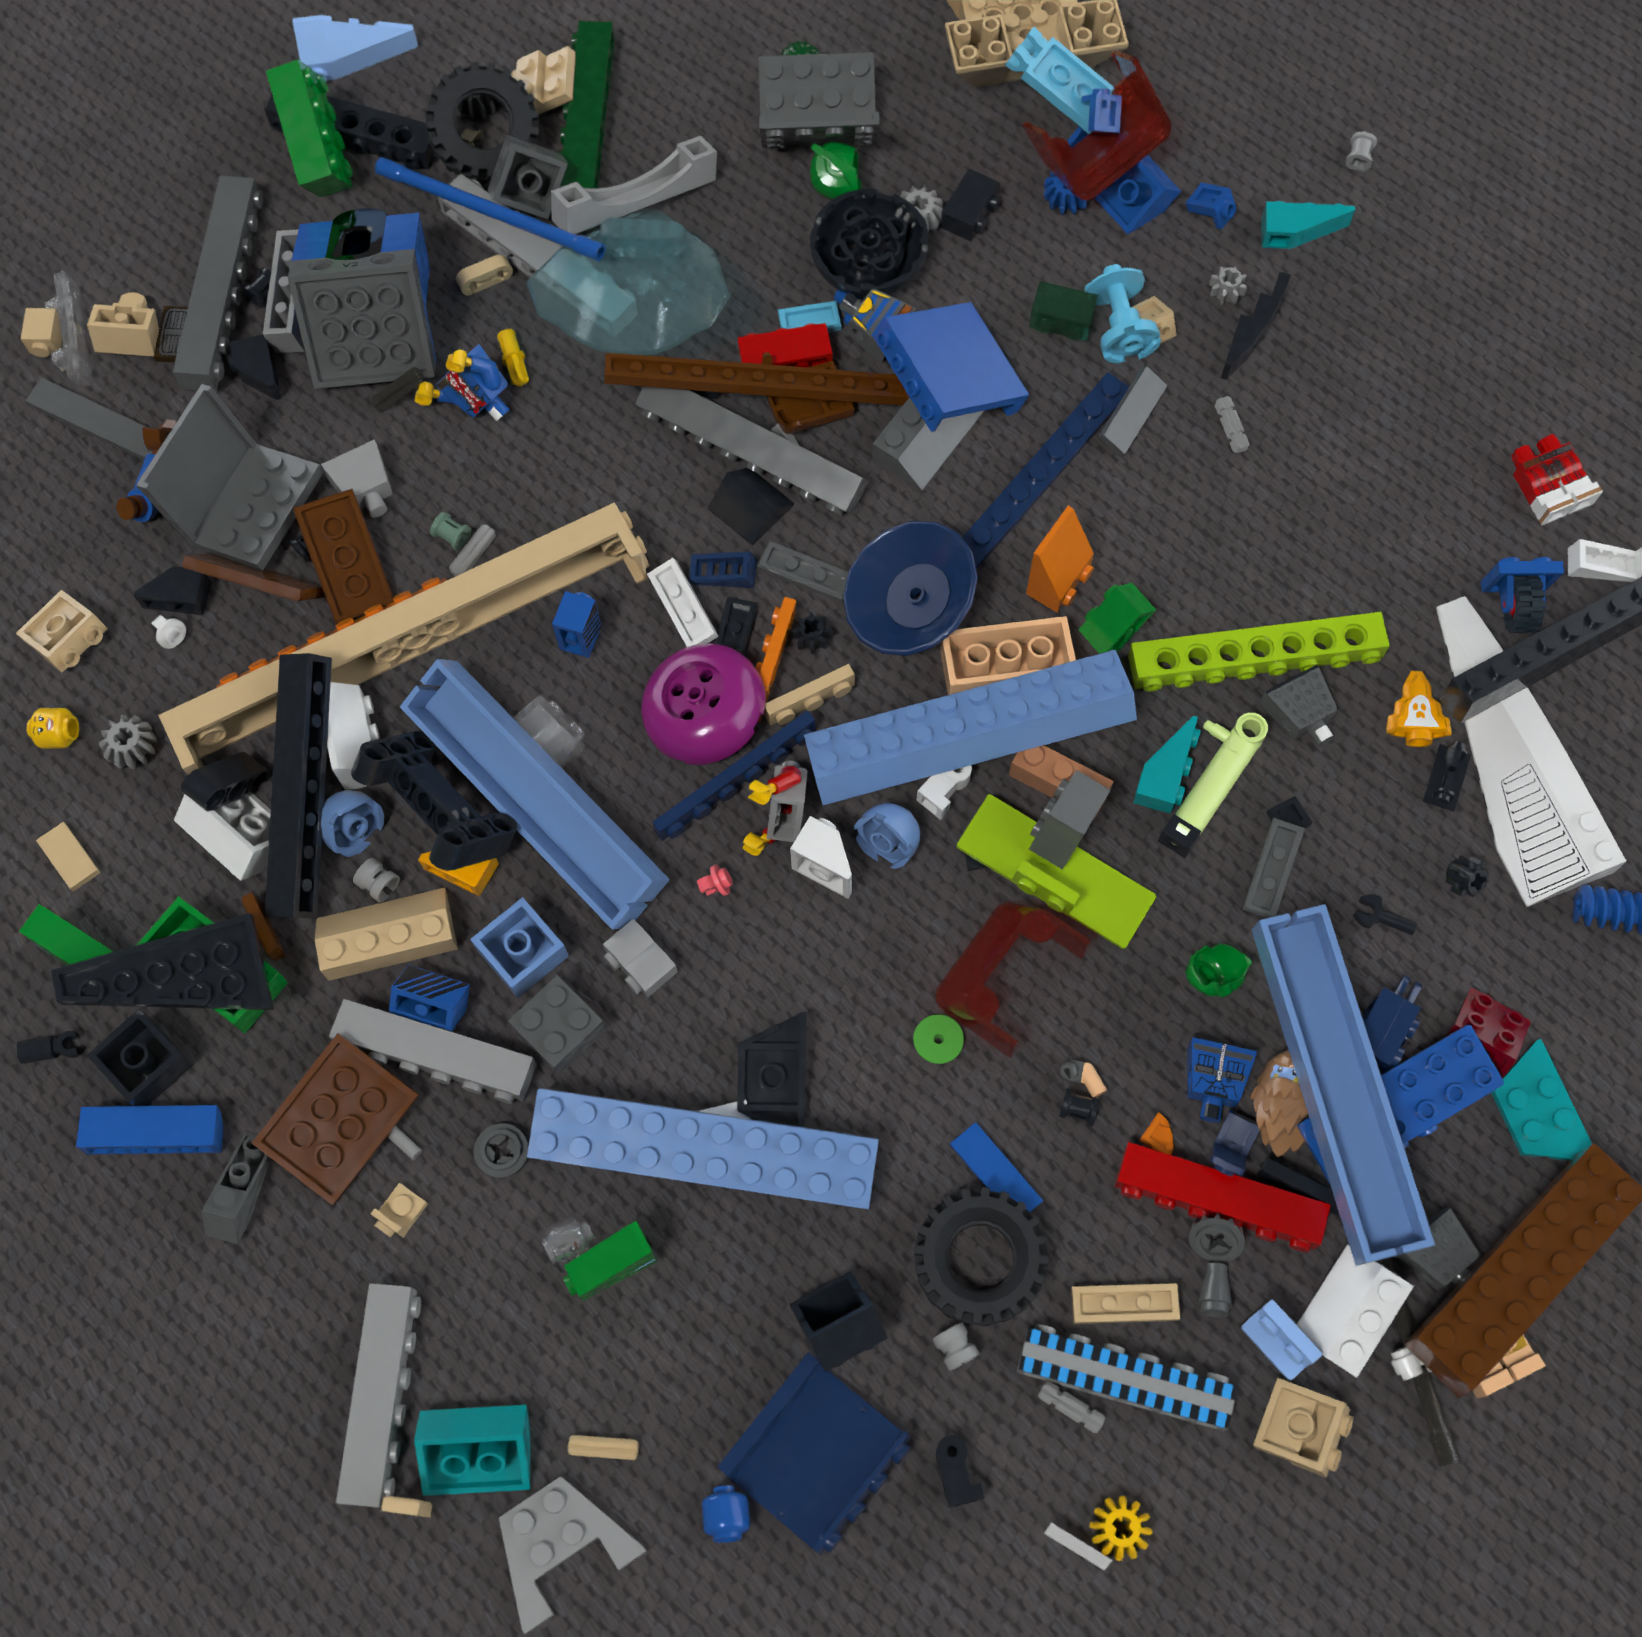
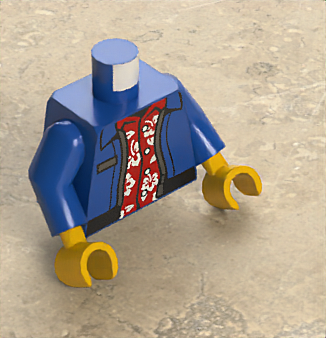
M479 344L468 354L464 350H457L454 354L448 355L446 368L450 371L436 384L437 389H434L431 383L423 382L419 385V389L415 394V402L419 405H430L432 398H436L437 402L453 403L459 406L470 417H475L485 408L498 421L510 410L498 397L508 386L507 381L498 370L496 363L489 358Z

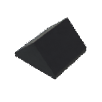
M744 468L726 473L708 506V510L753 546L794 506V503L756 472Z

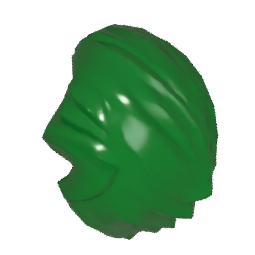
M1221 943L1213 947L1204 945L1200 950H1196L1195 954L1191 955L1185 971L1186 979L1198 992L1211 997L1220 996L1224 998L1241 987L1252 961L1244 953L1232 946Z

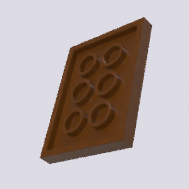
M337 1033L252 1141V1144L333 1206L420 1094L343 1035Z

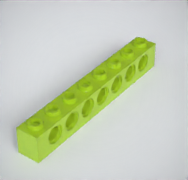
M1382 612L1135 642L1131 643L1128 658L1134 688H1143L1144 691L1152 692L1161 689L1164 685L1175 684V687L1184 688L1196 681L1206 680L1209 684L1222 682L1227 677L1237 676L1239 680H1247L1259 673L1268 672L1270 676H1278L1286 673L1288 670L1299 668L1301 672H1304L1315 665H1318V667L1331 665L1332 668H1341L1355 661H1362L1363 664H1373L1384 657L1390 645ZM1345 639L1354 640L1357 646L1350 645ZM1314 643H1321L1327 649H1319ZM1283 647H1291L1296 653H1288ZM1252 651H1260L1265 657H1257ZM1220 655H1230L1234 661H1226ZM1189 659H1199L1203 664L1194 665ZM1166 662L1172 668L1163 669L1158 665V663Z

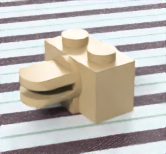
M135 292L123 294L119 302L113 303V306L94 304L87 327L95 352L154 356L159 326L155 310L148 309L143 295Z

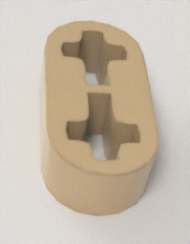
M495 255L461 270L456 276V282L462 293L469 296L509 279L513 274V269L506 256Z

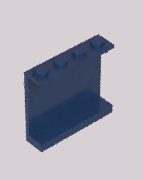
M808 1352L717 1468L821 1556L825 1550L828 1553L832 1552L841 1541L843 1535L839 1532L847 1521L853 1524L862 1514L866 1507L862 1502L870 1491L876 1494L888 1479L885 1472L893 1462L898 1465L905 1458L910 1450V1446L907 1444L910 1441V1436L907 1432H902L829 1371L824 1372L819 1361Z

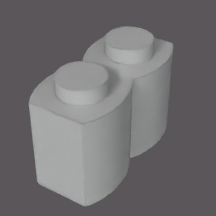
M634 919L603 943L604 949L607 952L603 956L604 959L615 971L621 968L628 977L624 980L636 995L642 991L648 998L678 973L673 961Z

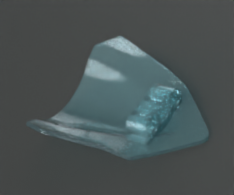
M654 208L640 210L625 218H607L601 223L599 230L586 235L585 237L605 244L606 251L601 261H595L563 246L526 282L539 317L557 325L568 336L588 347L605 353L652 355L670 350L685 342L695 333L712 327L731 296L714 250L688 232L681 224Z

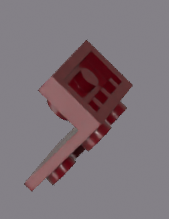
M1470 988L1455 1022L1444 1037L1465 1025H1471L1501 1078H1503L1517 1060L1531 1022L1519 1012L1511 1010L1493 1000L1489 995Z

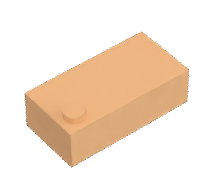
M1067 616L957 629L940 643L948 695L1076 660Z

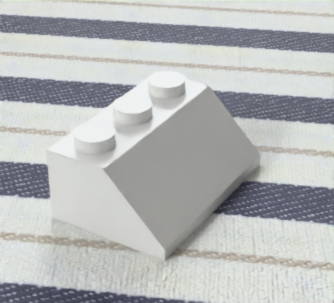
M331 682L327 747L332 770L345 790L366 787L367 785H362L352 778L351 769L360 746L365 742L380 739L376 723L371 724L369 715L374 714L370 695L364 696L359 685Z
M184 794L174 821L233 875L242 881L261 873L268 866L271 809L254 794H251L207 812Z
M1346 1245L1298 1321L1297 1326L1321 1351L1323 1356L1357 1378L1414 1286L1376 1262L1356 1266L1350 1246Z

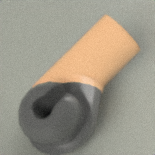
M1067 1060L1061 1065V1076L1065 1080L1085 1084L1092 1098L1108 1091L1092 1064L1079 1060Z

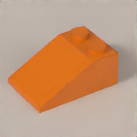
M1069 505L1033 553L1026 591L1027 595L1057 613L1063 605L1068 607L1072 603L1078 592L1075 590L1076 586L1080 581L1086 583L1094 570V567L1091 566L1094 553L1074 508Z

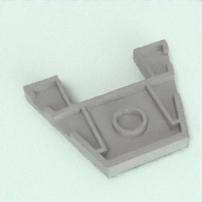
M561 1476L499 1517L518 1614L524 1634H527L554 1615L535 1581L588 1544L599 1538L618 1570H621L647 1552L642 1544Z

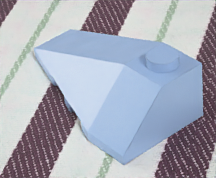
M324 15L293 18L300 61L311 67L319 75H322L325 81L336 80L418 47L413 25L378 21L374 25L359 24V19L349 18L347 23L332 21L331 16Z

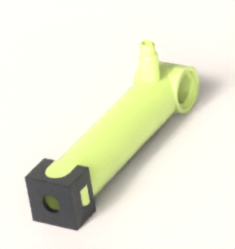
M1257 713L1241 715L1231 732L1210 720L1205 722L1203 728L1212 736L1222 741L1223 744L1177 812L1172 815L1162 830L1158 839L1159 843L1183 858L1187 857L1258 748L1261 747L1268 732V724L1261 715ZM1249 729L1255 733L1256 737H1248L1242 730Z

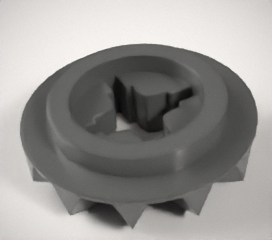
M499 1123L489 1126L478 1136L474 1145V1158L478 1167L488 1176L504 1179L507 1176L517 1174L518 1170L526 1164L528 1143L525 1135L517 1127ZM507 1141V1149L511 1152L513 1158L502 1156L495 1164L497 1154L489 1145L501 1147Z
M1219 1214L1214 1218H1208L1203 1215L1199 1222H1193L1188 1237L1192 1250L1200 1257L1212 1262H1228L1237 1258L1244 1250L1246 1239L1243 1236L1242 1227L1235 1226L1232 1218L1228 1220L1221 1219ZM1218 1233L1223 1234V1239L1217 1238L1216 1240H1213L1212 1243H1210L1211 1235L1216 1236Z

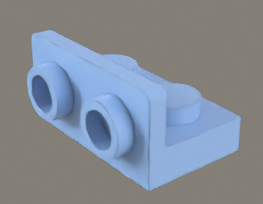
M1273 1299L1265 1303L1241 1326V1330L1289 1381L1323 1355Z

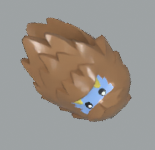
M1287 1049L1266 1063L1265 1068L1257 1079L1258 1084L1250 1098L1254 1100V1109L1257 1112V1125L1261 1131L1262 1142L1265 1146L1270 1143L1277 1157L1283 1156L1291 1148L1295 1152L1303 1146L1305 1140L1298 1130L1297 1124L1309 1117L1292 1059Z

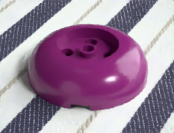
M711 643L688 646L667 657L650 676L645 686L641 703V715L645 731L655 747L670 759L683 761L688 765H704L720 761L738 751L755 733L753 729L760 715H763L765 710V687L755 666L740 652L724 645ZM683 691L680 696H676L678 692ZM693 712L694 716L691 720H684V714Z

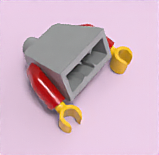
M786 761L782 766H776L774 778L770 779L767 785L758 780L752 781L749 785V789L753 791L748 796L749 799L765 805L771 798L768 827L762 830L761 837L750 832L743 840L745 844L743 849L753 856L760 855L768 842L769 844L776 840L795 842L800 833L807 770L801 768L797 762Z

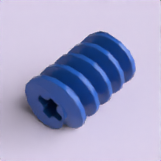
M1583 884L1577 890L1573 900L1574 924L1577 923L1579 917L1583 916L1584 926L1589 927L1593 918H1596L1597 928L1603 929L1606 921L1609 920L1610 928L1613 931H1616L1620 922H1623V929L1626 933H1630L1633 925L1636 924L1637 934L1642 935V893L1636 892L1632 895L1627 890L1619 893L1617 889L1613 888L1605 891L1604 887L1596 886L1592 889L1590 885Z

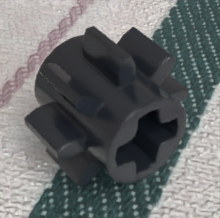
M810 612L809 616L804 619L797 618L798 628L792 629V638L799 639L797 642L799 650L805 647L810 649L811 654H814L815 649L818 647L827 648L825 638L831 637V628H824L826 625L825 616L819 619Z
M1459 856V859L1451 862L1447 868V879L1445 880L1446 883L1452 885L1451 892L1461 897L1465 894L1474 897L1475 894L1480 893L1488 882V870L1482 868L1483 861L1473 856H1470L1469 859Z

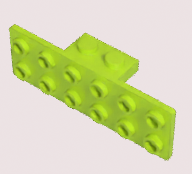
M987 795L958 841L957 849L1015 883L1023 892L1041 899L1051 909L1064 913L1119 948L1125 949L1154 902L1156 894L1079 847H1076L1062 870L1029 850L1035 839L1030 833L1037 822L993 795Z

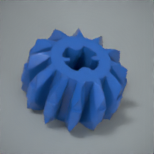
M1075 163L1071 168H1066L1062 164L1060 171L1052 169L1050 177L1044 181V199L1049 201L1051 210L1059 207L1061 215L1065 213L1066 209H1070L1073 215L1076 213V207L1085 210L1087 201L1092 199L1093 181L1091 177H1087L1086 168L1077 171Z

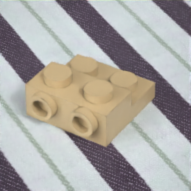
M569 46L548 56L537 50L517 60V67L512 72V77L517 81L521 79L525 83L524 88L528 94L532 93L535 99L533 104L535 110H538L539 115L572 100L575 52Z
M61 590L16 634L62 673L68 667L77 665L80 655L90 645L98 644L103 638V633L108 628L94 613Z
M1277 1378L1253 1446L1256 1449L1290 1461L1292 1465L1326 1478L1328 1471L1335 1472L1339 1465L1341 1450H1338L1337 1446L1341 1436L1348 1437L1353 1424V1416L1348 1415L1350 1409L1346 1403Z

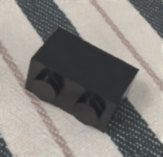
M969 168L942 210L940 228L972 242L977 233L981 235L985 230L988 222L987 216L990 211L995 213L1000 205L1002 198L999 195L1000 182Z

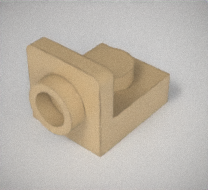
M1155 296L1132 307L1138 310L1140 319L1151 320L1157 324L1161 343L1176 336L1173 311Z
M399 1183L379 1211L374 1208L370 1214L378 1219L374 1226L391 1238L396 1232L403 1238L428 1203Z

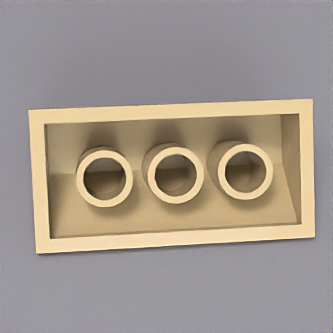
M446 888L320 917L316 920L315 945L319 967L328 981L458 949Z

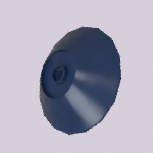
M909 521L884 530L863 547L849 569L843 593L847 623L860 642L881 654L909 656L935 647L957 630L972 606L978 580L973 552L959 533L938 522ZM921 592V596L915 599L916 595Z

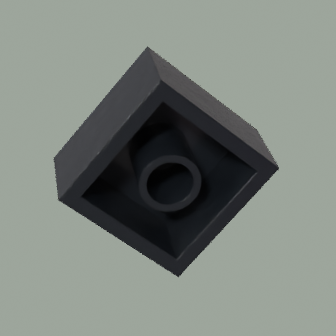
M141 1009L132 1014L86 1055L133 1106H148L194 1065L154 1020Z

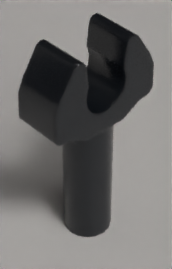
M1365 895L1361 896L1358 900L1359 903L1369 906L1373 910L1372 915H1367L1360 911L1354 913L1353 917L1362 927L1370 929L1374 924L1382 923L1410 935L1414 934L1417 923L1385 911L1380 896Z

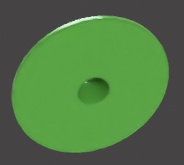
M931 1015L918 1024L913 1040L916 1051L924 1060L934 1064H944L952 1061L959 1055L963 1047L964 1036L961 1027L952 1018L945 1015ZM940 1038L942 1040L941 1044L935 1043V1039Z

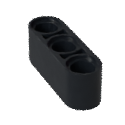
M240 752L192 771L181 784V791L208 812L258 792L259 789L257 787L263 781L267 782L269 780L270 771L248 753Z

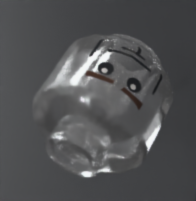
M570 1215L548 1226L545 1229V1238L541 1239V1242L552 1264L554 1265L558 1262L561 1267H564V1265L591 1249L589 1242L594 1240L595 1237L587 1221L580 1223L575 1216Z

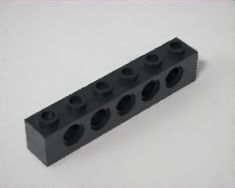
M271 94L264 110L270 126L279 132H283L275 101ZM326 95L328 103L332 105L335 111L336 120L334 125L336 132L338 131L343 139L344 147L351 148L358 154L370 153L377 155L379 158L383 157L391 161L402 162L412 169H419V167L427 170L430 169L435 158V151L432 145L428 143L425 122Z

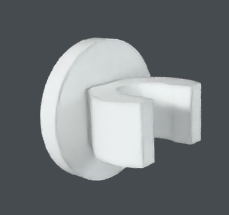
M159 615L151 623L157 629V642L164 648H174L185 638L186 627L178 619L166 620L162 615Z

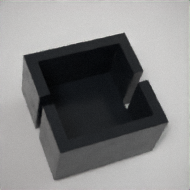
M851 1271L789 1304L824 1372L843 1365L847 1360L865 1350L873 1349L878 1343L888 1339L873 1304Z

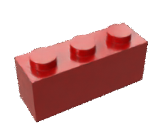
M810 323L803 327L780 328L773 332L750 333L743 337H737L741 363L762 364V355L766 352L771 354L773 365L807 368L833 361L826 323Z

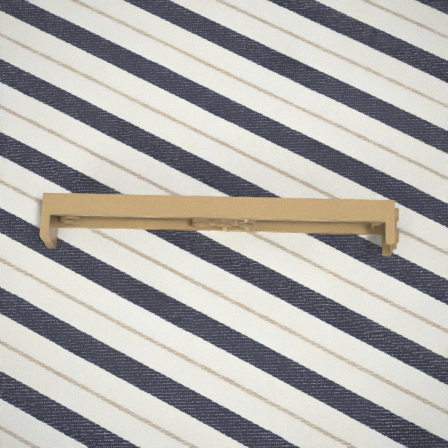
M614 502L291 654L311 653L331 657V682L358 685L621 560H624L636 583L643 582L648 579L646 568L649 567V563L645 556L647 551L640 536L634 537L631 531L633 525L626 511L620 513ZM279 659L159 715L179 762L187 775L203 767L201 758L276 723Z

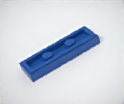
M976 1122L950 1143L952 1149L986 1188H990L989 1191L998 1193L1004 1191L1008 1193L1009 1197L1017 1202L1022 1201L1027 1206L1026 1209L1029 1212H1032L1043 1202L1041 1197Z

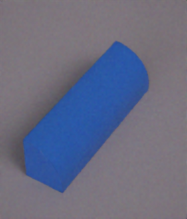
M217 1105L81 1107L76 1147L86 1155L222 1153V1115Z

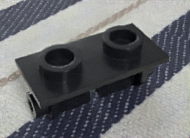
M1454 741L1450 746L1439 745L1423 802L1453 812L1455 811L1471 754L1467 753L1464 743Z

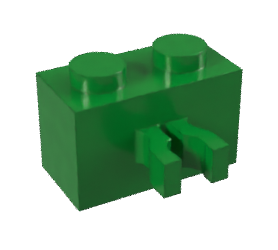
M1133 583L1120 586L1115 584L1110 587L1103 595L1105 600L1099 606L1092 608L1084 617L1086 621L1079 628V631L1099 654L1112 650L1119 652L1156 611Z

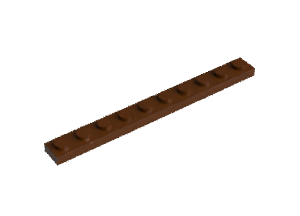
M605 353L604 384L901 406L909 398L896 374Z

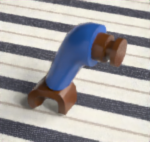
M167 419L158 428L142 427L144 444L149 451L153 452L152 454H146L133 490L128 493L127 497L120 498L117 502V512L122 519L146 522L152 520L160 513L136 484L168 437L177 420Z

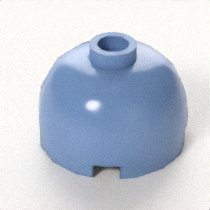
M344 790L335 793L325 801L322 810V841L335 853H341L346 857L360 854L371 843L364 842V840L376 829L382 830L384 824L382 807L360 791Z
M886 802L872 806L854 825V830L857 829L859 833L856 841L863 852L877 862V854L892 863L890 868L904 867L919 847L921 831L916 819L909 810L897 804Z

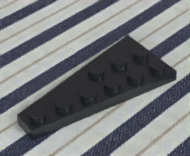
M251 913L51 970L56 1001L61 1005L274 1010L256 925Z

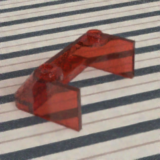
M1117 50L1113 51L1111 55L1124 79L1115 85L1111 95L1122 96L1120 133L1091 132L1071 149L1068 142L1063 138H1050L1046 130L1027 121L1022 125L1043 162L1074 196L1082 200H1091L1162 144L1169 137L1172 129L1171 121L1137 58Z
M1005 902L996 907L936 989L935 1001L943 1012L1011 1059L1015 1053L1018 1041L991 1023L998 1012L999 1000L992 990L984 986L986 980L1020 934L1036 943H1044L1053 939L1080 959H1083L1086 955L1091 940L1047 910Z

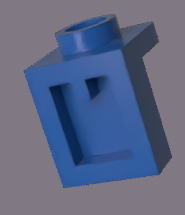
M1093 89L1092 94L1082 96L1081 103L1090 104L1088 132L1120 133L1122 96L1110 95V89Z
M1201 182L1186 201L1189 212L1212 216L1218 229H1223L1236 212L1231 189Z

